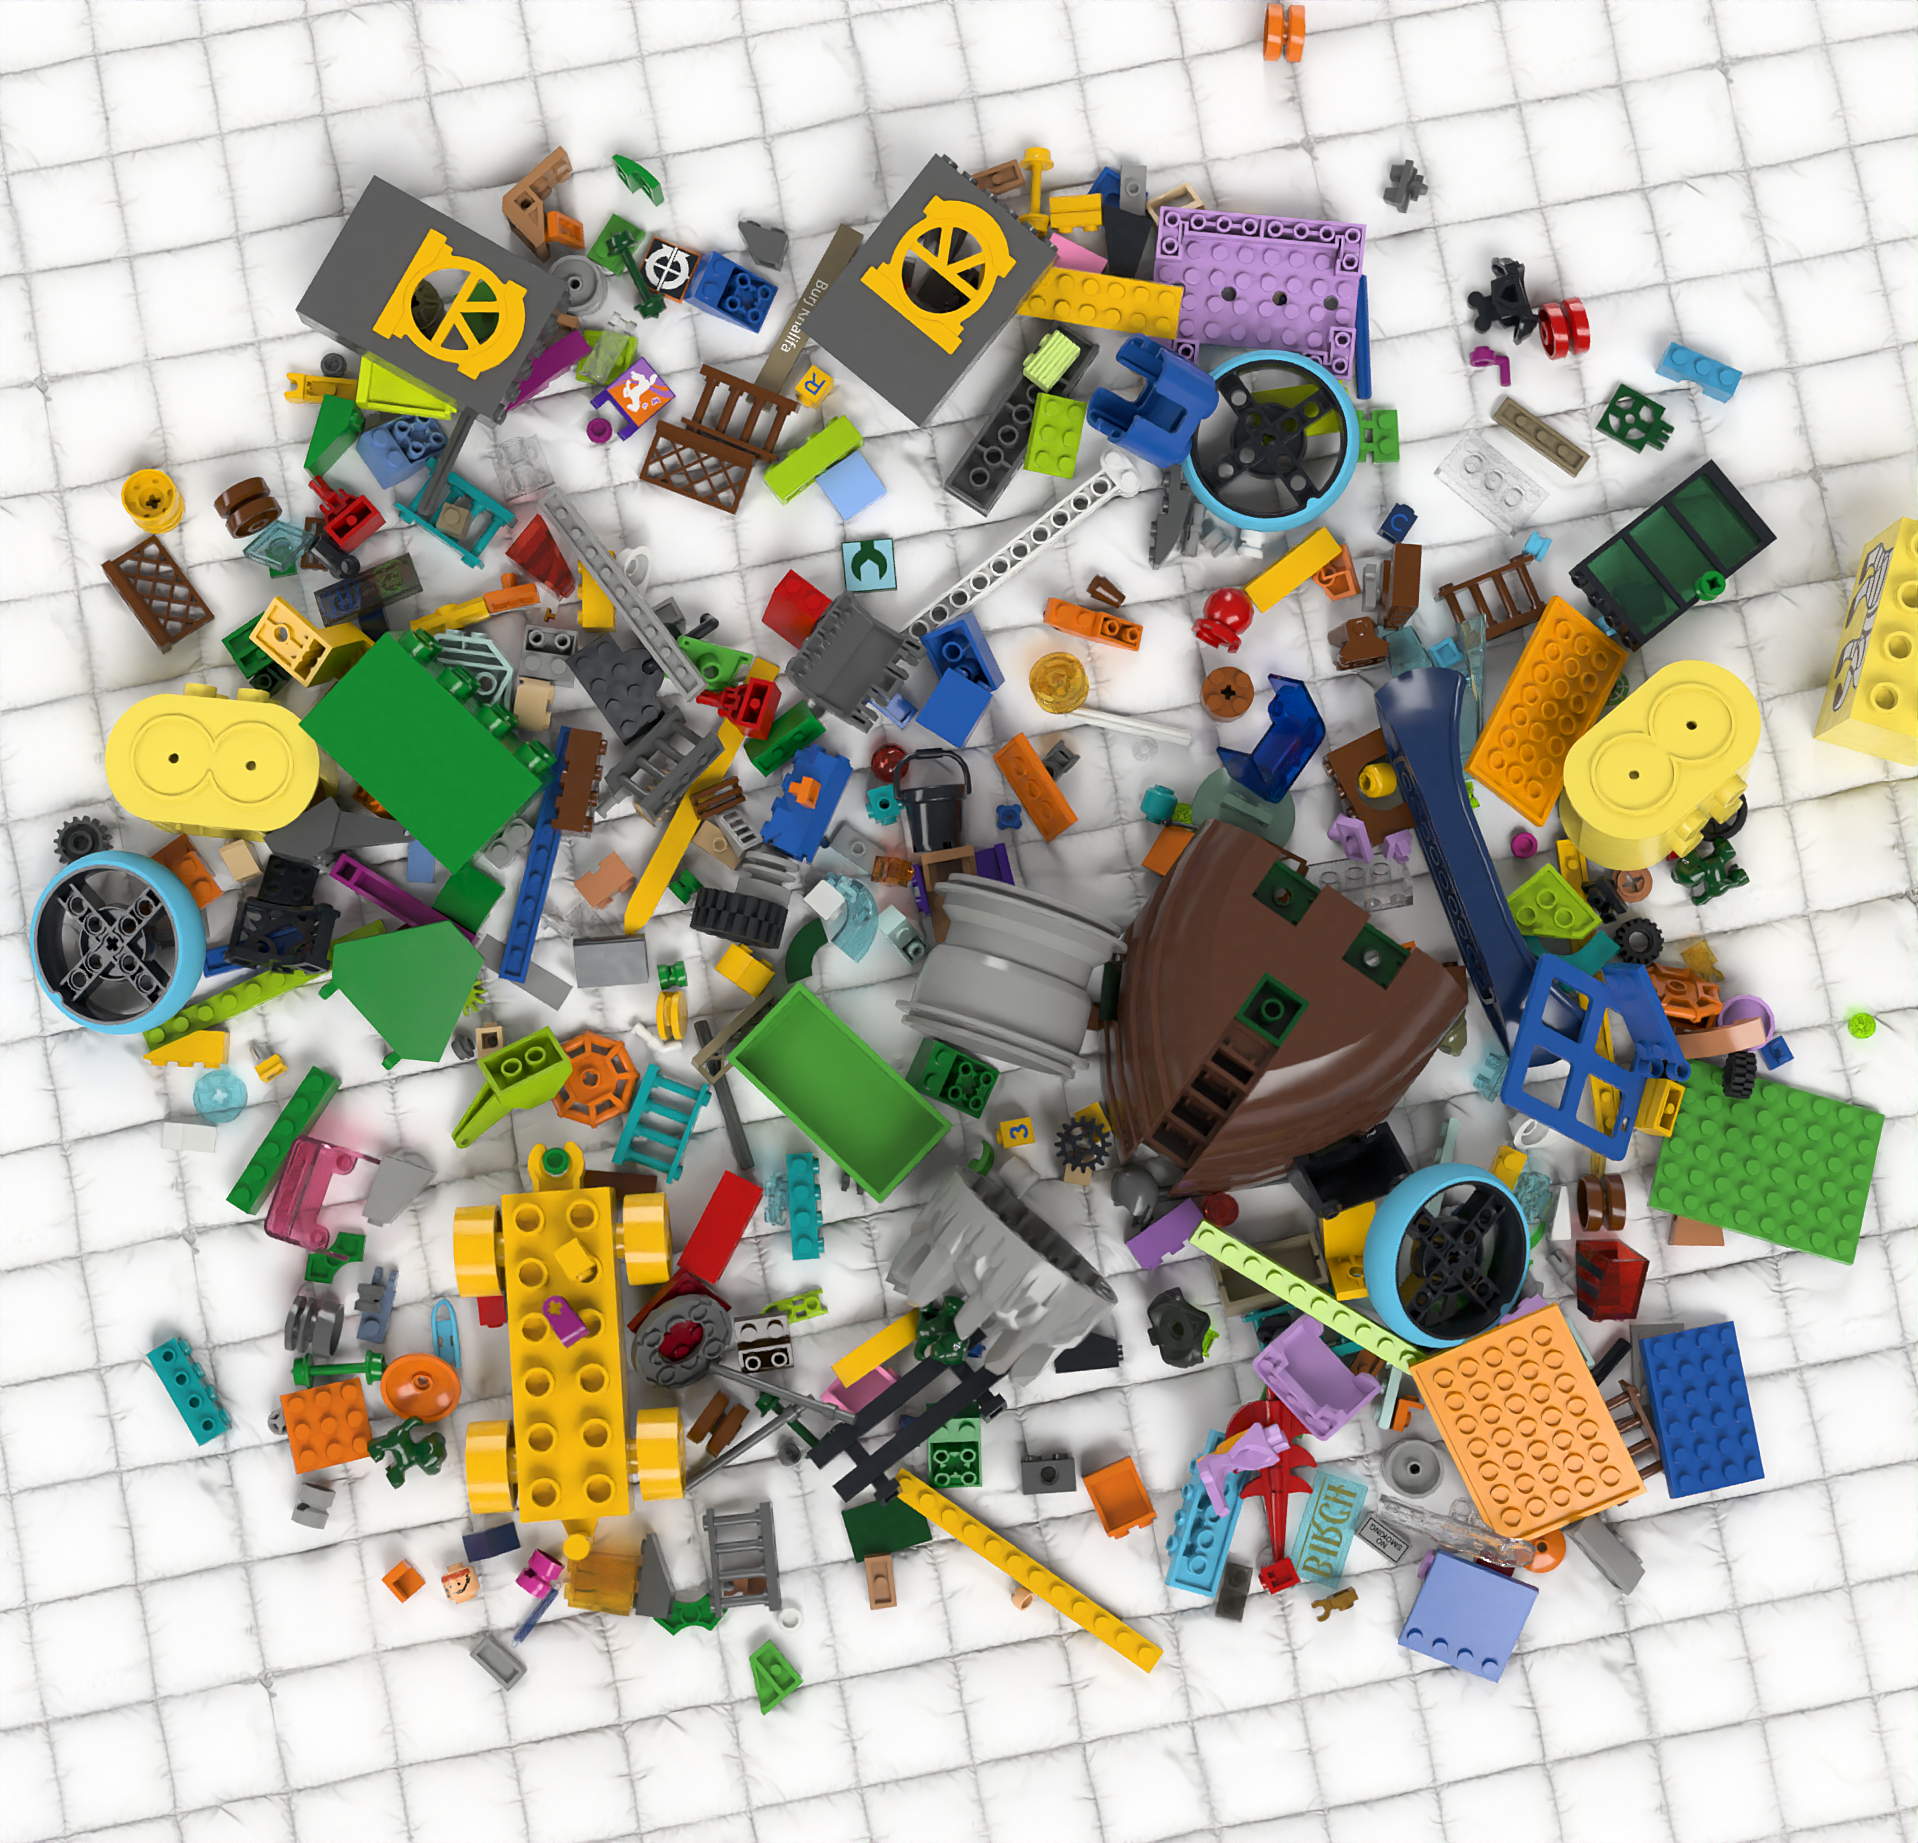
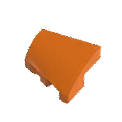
M1348 544L1340 545L1342 552L1314 573L1311 578L1325 590V594L1332 602L1362 593Z

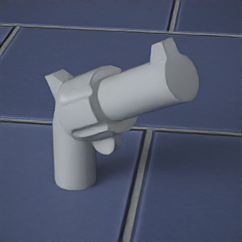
M623 786L616 794L610 791L608 793L609 796L595 811L606 819V813L615 804H619L627 796L630 797L633 794Z

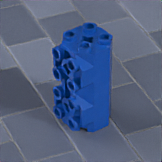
M812 744L810 748L805 747L803 751L798 749L792 761V764H794L792 774H786L781 785L782 791L785 793L782 798H775L770 810L773 816L770 822L765 821L760 832L765 846L769 847L770 843L775 846L774 850L799 862L806 858L808 865H812L853 773V767H851L849 759L838 754L834 758L825 753L826 749L816 744ZM803 776L813 778L822 784L814 809L806 808L796 802L797 797L788 792L791 782L801 784Z

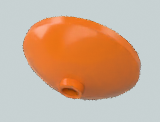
M410 1353L398 1357L387 1366L381 1379L380 1390L387 1407L400 1418L407 1420L410 1417L418 1416L422 1418L424 1423H432L447 1417L456 1408L461 1395V1382L454 1368L440 1357L427 1353Z

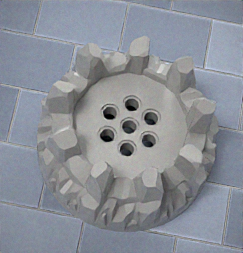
M964 1165L955 1166L911 1224V1235L898 1251L890 1270L899 1282L906 1285L910 1283L907 1302L915 1307H924L940 1294H942L943 1299L945 1296H955L962 1299L966 1295L968 1299L954 1319L960 1340H965L980 1325L987 1338H992L1003 1331L988 1351L984 1366L997 1375L1005 1373L1011 1366L1008 1378L1011 1382L1025 1387L1037 1378L1064 1349L1078 1346L1118 1303V1297L1108 1282L1065 1238L1002 1187Z

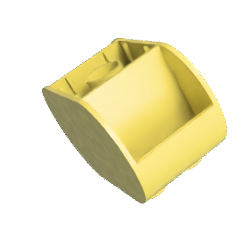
M1700 660L1674 662L1656 672L1584 734L1572 746L1566 757L1563 770L1564 788L1561 791L1559 800L1560 820L1573 846L1587 859L1600 866L1621 871L1640 870L1659 863L1672 851L1680 858L1689 854L1704 838L1700 831L1711 817L1719 824L1728 820L1743 804L1739 797L1748 787L1746 780L1761 733L1759 708L1748 687L1737 676L1716 664Z
M186 683L184 695H154L130 707L113 727L105 751V770L108 784L117 801L131 814L148 820L157 828L169 833H185L192 836L223 839L239 837L240 840L245 839L246 841L265 842L263 837L276 829L290 824L304 813L303 811L314 796L319 777L327 798L332 796L336 800L339 789V771L337 762L298 725L301 719L291 711L281 707L280 701L269 699V692L239 688L237 699L229 700L228 696L217 694L216 687L197 683Z

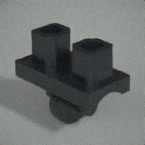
M1604 875L1591 882H1582L1581 889L1587 895V902L1600 913L1599 917L1604 924L1617 921L1619 914L1627 912L1628 906L1616 891L1617 884L1614 880L1607 879Z

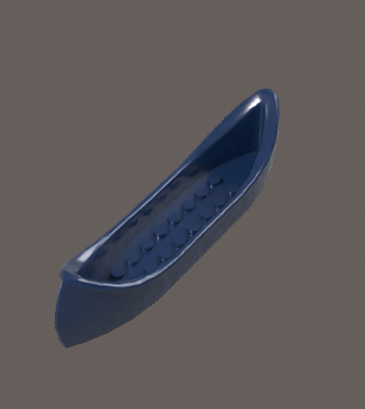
M1424 667L1405 671L1385 683L1374 694L1383 739L1391 767L1397 778V785L1403 803L1407 802L1416 825L1413 827L1462 960L1486 1016L1510 1060L1538 961L1529 950L1513 918L1466 788L1462 771L1459 736L1460 716L1467 680L1462 673L1449 668ZM1552 981L1542 1016V1024L1577 1043L1586 1011L1562 992ZM1534 1045L1528 1068L1554 1064L1562 1059Z

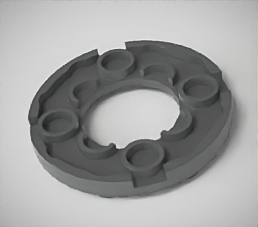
M705 1295L677 1296L649 1313L634 1337L631 1348V1361L635 1371L647 1385L653 1388L658 1386L666 1387L668 1390H676L698 1382L710 1373L709 1367L712 1362L720 1363L722 1360L721 1353L726 1345H730L732 1337L730 1317L716 1300ZM687 1320H692L694 1323H700L703 1326L701 1343L687 1358L668 1362L659 1357L658 1347L663 1342V1335L666 1331L670 1332V1328L673 1325L682 1321L685 1323Z

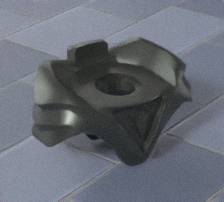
M1180 1287L1166 1290L1157 1295L1147 1310V1315L1153 1326L1147 1330L1151 1345H1159L1162 1360L1171 1366L1186 1369L1203 1363L1202 1345L1211 1325L1209 1315L1189 1304L1184 1299Z

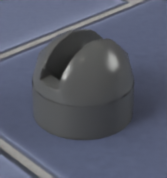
M788 1443L780 1448L777 1457L782 1465L786 1467L792 1466L800 1461L801 1452L795 1444ZM789 1452L792 1457L788 1458L787 1453Z

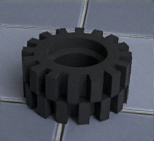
M1631 919L1620 925L1621 927L1616 930V936L1613 937V941L1621 947L1617 956L1619 958L1622 957L1624 963L1645 965L1658 958L1659 952L1663 950L1662 943L1664 938H1661L1660 935L1663 932L1661 929L1658 930L1656 928L1658 925L1655 922L1651 923L1650 919ZM1634 932H1641L1648 939V946L1642 952H1637L1630 947L1629 938Z
M1745 1051L1728 1053V1058L1726 1057L1725 1060L1726 1066L1724 1065L1723 1069L1725 1071L1722 1075V1079H1724L1722 1083L1724 1096L1746 1100L1750 1098V1095L1753 1093L1752 1088L1755 1087L1754 1080H1756L1757 1076L1755 1075L1757 1059L1754 1053Z

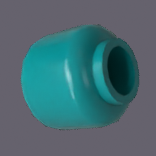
M1155 784L1154 788H1148L1140 805V810L1146 814L1145 820L1160 825L1161 820L1172 819L1178 803V799L1174 795L1175 791Z

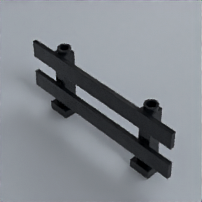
M980 1327L969 1336L968 1353L987 1338ZM929 1355L855 1414L857 1415V1420L854 1425L839 1422L830 1430V1435L806 1454L816 1467L821 1470L845 1451L857 1467L832 1487L842 1500L847 1503L871 1484L876 1490L873 1495L883 1508L903 1492L901 1485L895 1477L889 1480L884 1474L887 1470L972 1402L976 1401L981 1407L978 1410L986 1424L1008 1408L1006 1400L1001 1394L998 1393L994 1396L989 1389L1009 1374L1011 1366L1005 1373L1000 1375L986 1369L984 1365L974 1372L965 1360L957 1365H946L940 1361L933 1360ZM949 1368L961 1384L872 1455H869L858 1440Z

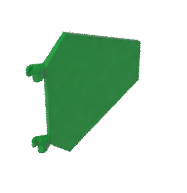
M450 919L334 944L332 980L323 985L318 994L322 999L326 1000L340 989L394 1049V1051L384 1057L381 1063L386 1070H390L401 1059L440 1062L485 958Z

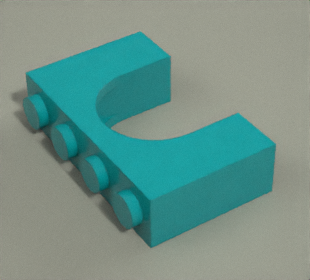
M1600 930L1577 953L1568 956H1555L1595 978L1602 971L1601 967L1611 962L1617 956L1621 947ZM1522 935L1537 961L1542 954H1553L1541 945L1538 936ZM1557 980V986L1565 994L1569 995L1571 993L1576 997L1580 993Z

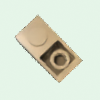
M236 837L224 842L225 846L219 848V852L235 881L242 884L264 875L265 871L255 846L250 842Z

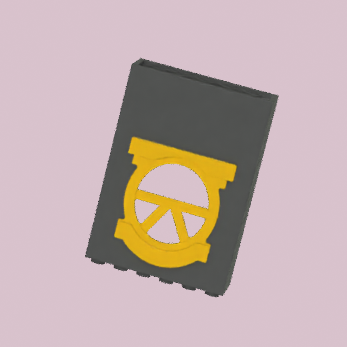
M936 153L799 326V329L920 428L926 427L1060 259L1056 253L1059 250L1056 245L1046 237L1041 241L1037 237L1039 232L1027 221H1024L1023 224L1018 222L1016 219L1019 216L1006 204L1000 207L997 204L999 199L985 187L981 191L976 187L978 182L965 170L960 174L956 170L959 166L946 154L940 157ZM940 227L942 228L937 258L923 247L917 239L924 233ZM954 227H958L976 238L982 248V252L947 266L952 231ZM908 250H912L970 298L971 301L958 310L942 314L930 313L917 307L907 296L902 282V266ZM984 263L985 275L979 290H975L957 275L959 272Z
M374 175L295 310L303 324L494 430L497 424L501 426L508 414L505 411L510 402L515 403L521 392L519 389L521 382L529 379L534 368L531 366L535 358L540 359L546 349L544 342L548 335L552 337L559 326V323L556 321L561 313L566 314L572 301L569 300L571 294L566 282ZM461 269L470 272L432 340L429 341L417 328L412 316L411 301L414 292L422 279L435 271ZM480 279L489 285L496 296L495 302L467 301ZM461 312L499 313V321L492 336L483 344H479ZM454 324L468 345V350H450L441 347Z

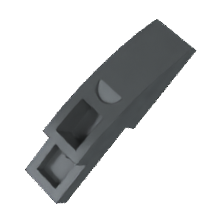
M1171 464L1169 472L1165 471L1164 487H1168V497H1163L1162 512H1167V514H1158L1156 521H1151L1150 537H1155L1154 547L1150 546L1149 562H1153V570H1158L1167 560L1179 538L1186 518L1190 490H1180V464Z

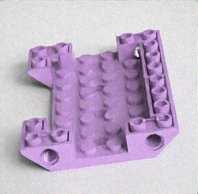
M1161 206L1153 282L1168 285L1181 283L1185 287V293L1182 298L1177 338L1172 340L1153 336L1148 337L1187 358L1196 365L1198 364L1199 344L1258 350H1281L1300 353V355L1323 366L1337 380L1351 381L1356 328L1354 326L1359 279L1362 275L1366 224ZM1230 287L1235 290L1236 298L1233 301H1225L1222 298L1221 292L1224 288ZM1276 292H1282L1286 295L1287 302L1285 305L1277 306L1274 304L1272 297ZM1326 297H1334L1337 300L1338 306L1335 310L1330 311L1324 307L1323 302Z

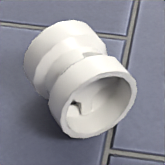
M1242 529L1240 538L1243 543L1238 547L1237 556L1262 560L1263 550L1261 549V544L1266 540V533Z

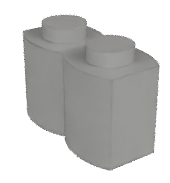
M521 818L515 819L504 830L503 836L490 844L486 850L485 857L499 870L507 868L515 860L517 852L531 843L535 831Z

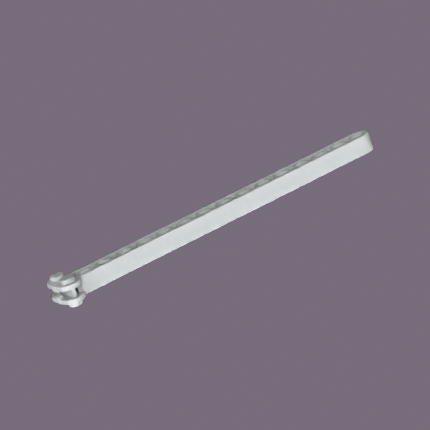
M1109 448L1105 450L1100 457V471L896 632L909 636L921 643L919 637L914 636L912 633L914 627L923 626L929 632L947 621L968 612L1117 493L1126 498L1135 496L1139 492L1142 483L1140 473L1119 449ZM1101 483L1107 487V491L1104 494H1098L1094 491L1093 487ZM1077 499H1082L1086 501L1087 507L1083 510H1078L1074 507L1073 502ZM1057 515H1063L1066 517L1067 523L1063 526H1058L1054 523L1053 518ZM1036 531H1044L1047 534V539L1042 542L1036 541L1033 534ZM1019 546L1027 550V554L1021 558L1013 554V550ZM1002 562L1007 566V570L1004 573H996L993 570L994 564ZM982 578L987 582V586L983 589H976L972 583L975 579ZM957 594H963L966 596L967 601L963 605H956L952 599ZM936 610H943L946 612L947 617L943 621H936L933 619L932 614ZM900 659L896 665L899 666L904 661ZM811 699L807 702L811 710L817 705ZM825 710L824 715L817 718L822 724H825L835 716Z

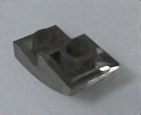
M1227 1562L1214 1617L1237 1623L1242 1622L1253 1568Z

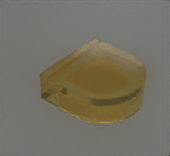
M1592 1150L1590 1172L1601 1178L1605 1174L1606 1157Z

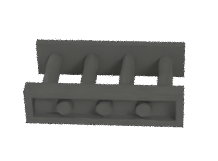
M676 705L604 777L613 793L616 794L623 786L641 800L639 806L645 816L653 823L725 750L718 735L712 731L702 738L684 724L687 721L680 708ZM676 732L695 745L686 756L666 743ZM658 750L678 764L669 774H665L648 761ZM640 768L660 782L649 793L630 779Z
M772 1502L759 1503L760 1509H756L755 1512L715 1516V1510L709 1508L706 1509L707 1515L702 1516L703 1529L708 1531L714 1589V1596H710V1608L712 1613L716 1612V1618L724 1617V1608L764 1604L765 1607L769 1606V1612L782 1610ZM757 1523V1525L762 1527V1536H758V1539L717 1543L716 1527ZM752 1550L764 1552L765 1563H761L760 1566L720 1570L719 1554ZM762 1577V1579L767 1580V1590H763V1593L722 1598L721 1581Z

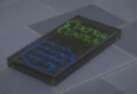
M408 552L360 572L356 577L341 580L313 593L323 624L327 628L353 621L424 590L413 559Z

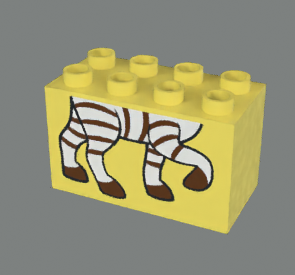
M1901 517L1864 546L1813 739L1910 767L1918 765V521Z

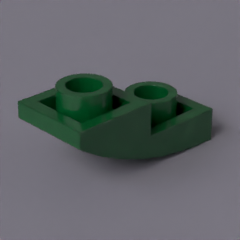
M275 661L258 672L250 680L249 684L257 690L269 692V699H271L293 676Z

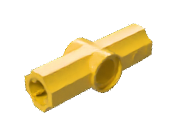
M480 596L458 605L456 603L444 605L436 609L435 613L423 616L409 623L410 628L414 631L421 627L434 637L437 633L445 634L446 629L464 631L465 627L487 620L491 616L484 597Z

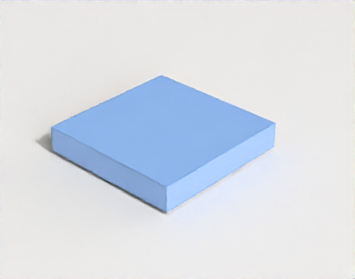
M858 450L816 478V482L845 522L887 494V490Z

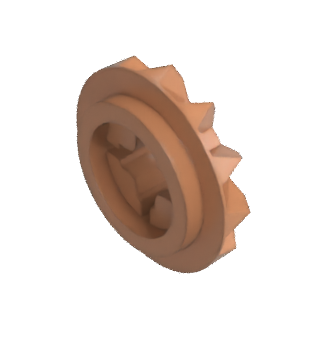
M1647 868L1633 871L1614 870L1611 878L1617 884L1616 891L1623 901L1628 903H1636L1645 899L1651 892L1653 885L1651 873ZM1627 875L1630 876L1631 879H1637L1639 877L1641 879L1634 884V890L1631 886L1622 887V885H1624V883L1628 881Z

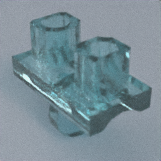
M1491 1052L1485 1066L1494 1070L1495 1073L1491 1079L1479 1074L1473 1083L1474 1088L1482 1093L1484 1098L1491 1103L1494 1102L1503 1085L1509 1064V1058L1506 1053L1504 1056Z

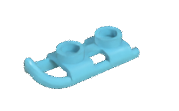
M442 1299L435 1305L431 1314L434 1355L445 1360L447 1363L456 1362V1368H461L456 1313L452 1304L447 1299ZM445 1304L450 1312L451 1320L436 1321L438 1309L441 1305ZM450 1336H453L454 1346H451ZM438 1337H443L444 1347L439 1348Z

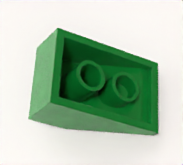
M324 394L303 467L313 480H315L314 477L317 475L323 477L357 440L359 432H363L366 418L355 401Z

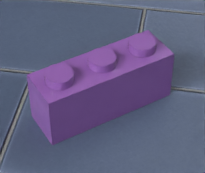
M1187 1198L1124 1244L1142 1269L1148 1267L1150 1270H1153L1164 1262L1161 1259L1162 1256L1168 1252L1174 1255L1185 1247L1182 1242L1189 1238L1204 1216L1192 1199Z

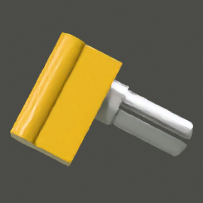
M258 1045L250 1047L249 1050L257 1062V1066L254 1068L263 1082L268 1083L288 1070L282 1057L277 1053L266 1059Z

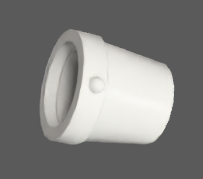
M1017 1156L1009 1160L998 1172L999 1177L1016 1199L1022 1197L1041 1177L1036 1170H1033Z

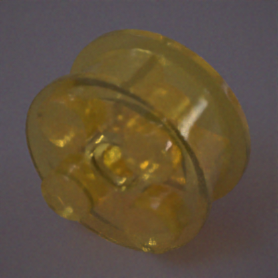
M1064 652L1050 653L1039 659L1031 669L1029 675L1030 689L1037 704L1046 712L1067 714L1079 708L1086 700L1089 693V680L1082 663L1075 656Z

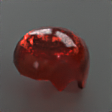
M885 743L878 747L871 757V769L875 777L885 783H893L894 770L898 762L908 754L906 749L897 743ZM910 760L903 766L900 772V780L906 776Z

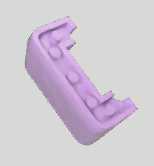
M1305 1312L1254 1359L1253 1368L1257 1375L1312 1435L1321 1441H1326L1383 1388L1371 1374L1361 1372L1355 1376L1319 1338L1324 1331L1323 1323Z

